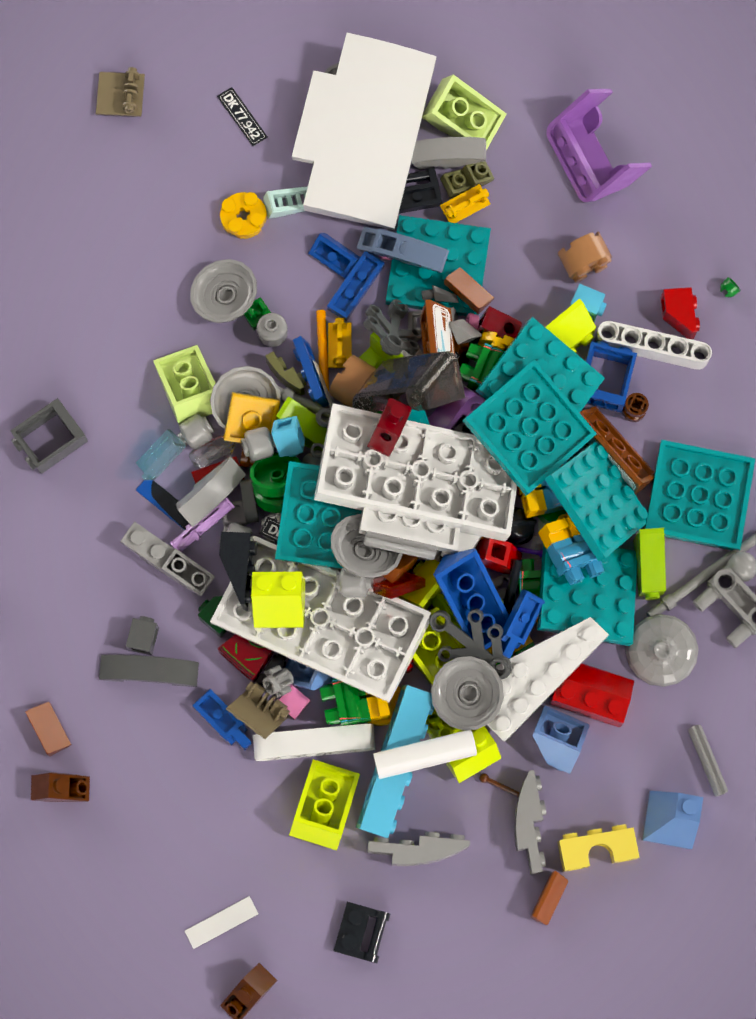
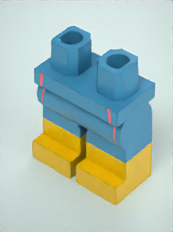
M546 480L526 496L519 489L520 495L523 494L521 500L526 518L564 510Z
M569 516L566 519L562 518L546 524L538 532L554 566L557 568L558 576L565 575L570 585L579 583L584 579L581 571L582 568H586L590 578L599 576L604 572L602 562L597 560Z

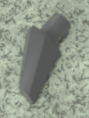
M432 285L430 290L421 291L423 300L434 298L435 302L459 303L457 295Z

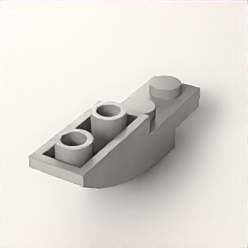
M135 521L120 541L138 554L141 559L199 596L203 595L215 577Z
M530 770L527 773L521 786L514 820L516 852L526 850L531 875L542 873V867H546L544 853L539 852L537 842H541L539 827H534V823L542 822L543 815H546L544 800L540 801L538 791L542 790L540 776H535L534 770Z
M425 832V836L419 837V845L416 846L414 841L399 840V844L389 843L388 838L374 837V841L368 842V853L392 855V866L424 865L447 859L462 852L470 846V840H465L464 835L450 834V838H440V833Z

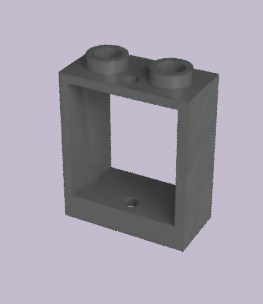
M58 398L11 430L14 436L11 441L19 452L21 450L25 451L28 456L25 458V461L32 470L37 468L41 474L88 442L81 428ZM57 415L74 438L40 462L23 438Z

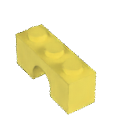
M626 824L611 827L612 831L602 833V828L587 831L586 836L578 837L577 833L562 835L563 840L557 842L562 871L588 868L590 866L588 854L593 846L606 848L610 853L612 864L640 858L634 827L627 828Z

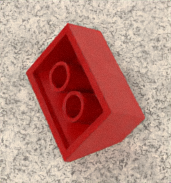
M581 663L553 692L550 705L621 727L630 704L635 680Z

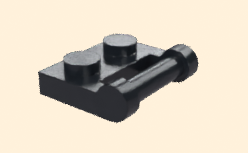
M429 167L425 171L408 174L406 183L428 179L430 183L405 187L399 214L439 207L442 204L435 167Z
M347 901L334 952L377 964L379 959L377 953L386 921H389L391 914ZM369 916L377 918L368 952L360 951Z

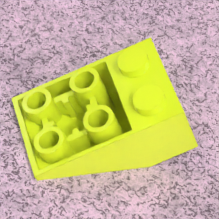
M435 708L432 715L428 714L425 724L428 725L427 733L431 739L463 731L451 727L438 716ZM485 726L477 730H471L477 749L476 756L446 763L458 783L501 759L497 744Z

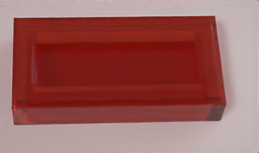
M407 572L394 583L386 579L373 584V593L393 599L424 588L425 579Z

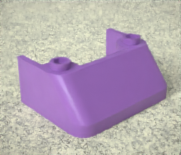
M587 89L547 127V138L575 192L583 202H594L628 187L652 167L651 163H632L618 165L613 169L594 131L602 123V114L598 105L613 93L611 89Z
M458 386L459 397L439 404L428 418L429 424L452 430L463 414L467 417L486 400L468 388Z

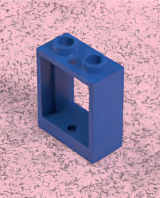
M603 341L591 342L586 357V362L590 366L593 356L626 364L627 367L620 395L596 390L587 404L621 413L625 404L637 353L632 352L631 349L626 347H611Z

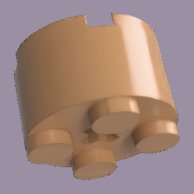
M599 231L595 235L592 232L570 243V249L566 251L563 247L558 252V256L570 279H573L575 283L587 278L586 274L593 270L595 273L605 270L608 267L607 264L612 261V255Z
M352 355L343 364L345 369L341 374L338 372L335 376L329 393L330 396L347 407L361 409L364 401L368 403L373 397L375 391L372 388L374 384L376 385L380 381L383 373L359 357Z

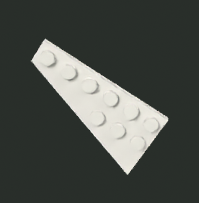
M590 617L510 658L512 671L507 678L501 679L504 699L500 712L487 725L505 742L609 634ZM501 663L497 665L496 668L498 670H503L504 666Z

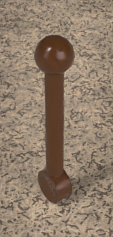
M486 773L480 775L479 780L482 783L488 782L517 797L519 796L520 792L489 778Z

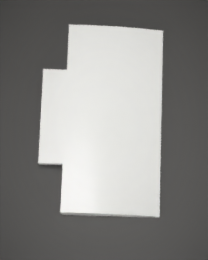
M346 33L336 75L313 71L292 153V160L313 164L303 204L305 211L395 230L436 63V56L397 44Z
M332 404L314 500L362 510L359 527L360 534H365L366 531L435 545L437 550L448 553H456L460 532L506 542L511 535L517 485L475 435L407 420L390 457L367 447L381 414ZM386 433L381 434L384 439L389 440L390 435Z
M253 536L254 541H257V555L252 558L255 572L303 573L305 578L304 628H254L252 603H248V611L243 610L231 581L210 621L211 624L389 703L426 632L430 617L432 616L431 612L395 596L388 597L379 594L378 592L393 588L395 582L391 583L383 576L373 578V589H369L364 598L343 597L341 592H338L336 589L337 572H341V569L275 560L277 545ZM252 579L250 580V588H252Z

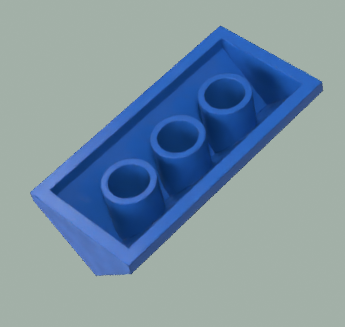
M475 548L444 555L433 575L461 630L472 639L471 623L467 618L468 614L474 608H478L483 612L484 618L481 621L485 649H488L492 646L491 639L487 635L489 627L493 624H499L503 628L509 614ZM472 613L471 616L474 620L480 619L477 613ZM491 629L492 635H499L498 629Z

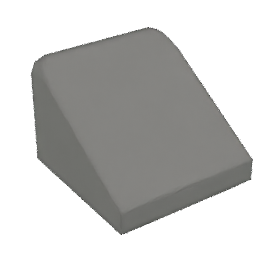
M464 319L449 322L458 345L473 341L482 336L478 330Z

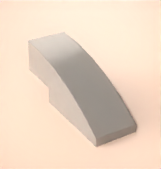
M445 137L416 141L412 164L419 170L437 166L449 169L486 161V139L479 137Z
M229 456L193 486L194 489L176 503L177 510L194 527L229 495L246 473Z

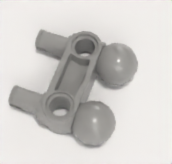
M747 552L733 554L729 558L727 566H724L707 581L708 588L693 601V604L703 612L714 601L721 599L737 616L741 624L726 637L727 641L734 648H737L750 635H756V624L752 620V614L756 613V595L744 583L753 579L756 575V559ZM721 577L728 578L731 586L729 588H722L718 583V579Z

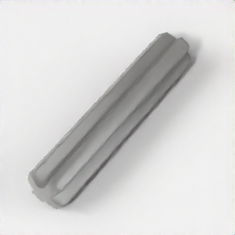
M366 531L364 535V545L430 560H434L437 553L435 545Z
M695 725L690 727L688 732L714 795L721 796L727 793L728 789L702 726Z

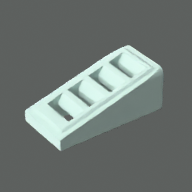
M308 186L267 191L263 201L268 219L304 212L300 195L303 194L305 199ZM293 196L295 198L296 205H293L291 198ZM285 198L287 206L283 205L282 199Z

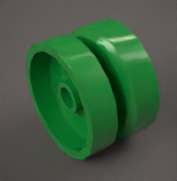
M277 452L272 457L255 461L252 465L250 479L254 488L255 501L264 511L282 513L289 461L301 463L296 456L280 457Z

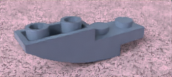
M365 226L357 245V249L360 251H366L442 273L449 250L412 237Z

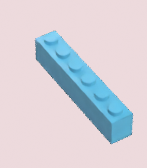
M402 685L381 751L420 742L421 738L424 739L428 729V725L425 724L428 714L432 715L434 711L432 693L409 685ZM375 767L356 828L388 838L389 834H393L397 825V820L394 818L397 810H401L404 804L405 796L402 794L405 786H409L413 773L407 772L379 779Z

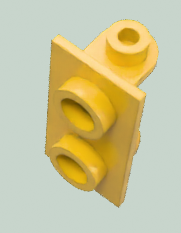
M478 184L441 204L440 207L448 222L457 223L489 206L490 202L487 198L489 193L486 188L482 189L481 185Z
M336 318L334 323H328V368H345L343 364L352 356V323H345L343 318Z

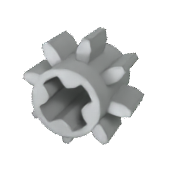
M280 665L264 672L267 677L263 679V686L268 694H275L278 698L292 691L290 685L293 684L294 679L287 668L281 669Z

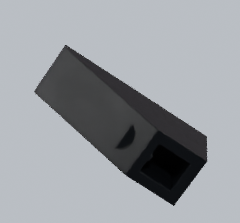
M221 531L219 556L243 610L248 611V603H252L250 580L252 579V572H255L252 558L257 555V541H254L251 533Z

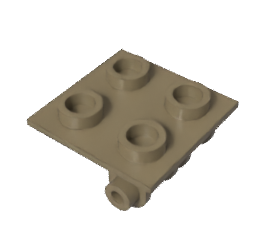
M129 67L125 73L99 72L96 115L142 117L145 74H139L134 67Z
M251 681L247 685L246 691L231 703L226 710L232 713L235 718L245 723L256 734L266 739L288 718L290 711L287 709L288 706L277 699L275 701V696L267 701L270 694L266 693L263 696L266 690L257 682L254 684Z

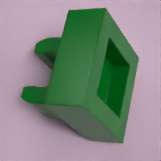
M260 297L253 302L252 306L244 314V317L252 329L256 330L259 319L271 312Z

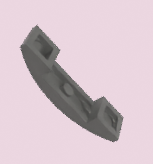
M101 655L99 680L120 682L127 680L197 687L199 662L154 656Z

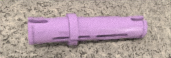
M226 497L194 527L190 524L185 526L186 530L173 541H170L171 545L182 553L195 540L199 541L203 533L234 509L235 506Z

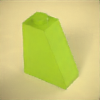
M287 397L276 415V420L297 416L305 438V446L310 449L315 443H321L324 446L327 428H322L317 424L315 414L294 399ZM319 446L314 448V451L319 450L323 452V449Z
M664 528L639 529L633 540L637 559L638 596L645 597L646 600H656L666 591Z

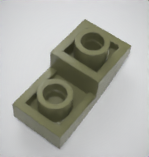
M486 161L465 165L463 169L443 174L440 178L449 198L456 197L478 184L482 187L495 179Z
M274 351L265 355L267 365L278 380L287 388L296 391V394L304 395V386L307 384L301 372L296 373L293 367L286 370L287 367L282 357L277 358Z

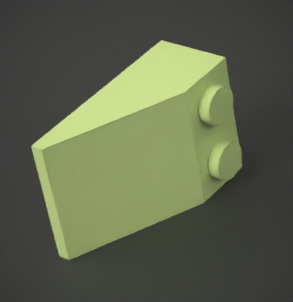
M453 74L441 80L425 108L422 118L438 130L452 137L485 138L487 150L507 113Z
M198 345L153 360L179 425L195 414H199L202 417L212 414L210 399L216 383Z

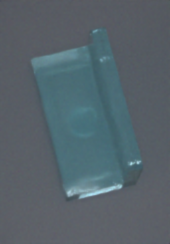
M167 429L136 462L137 466L144 472L141 476L144 480H155L185 449L184 443L170 429Z

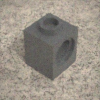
M140 616V619H132L126 643L128 651L152 656L159 631V626L157 623H154V619Z

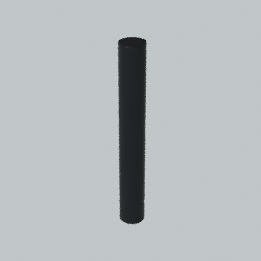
M513 559L504 598V606L509 615L512 611L523 562L520 559Z

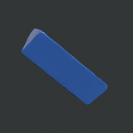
M326 233L318 235L308 254L345 279L360 259V256Z

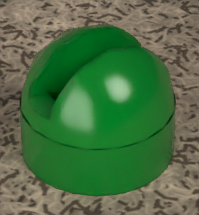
M727 277L720 285V292L726 290L725 297L728 298L734 297L741 291L730 277Z

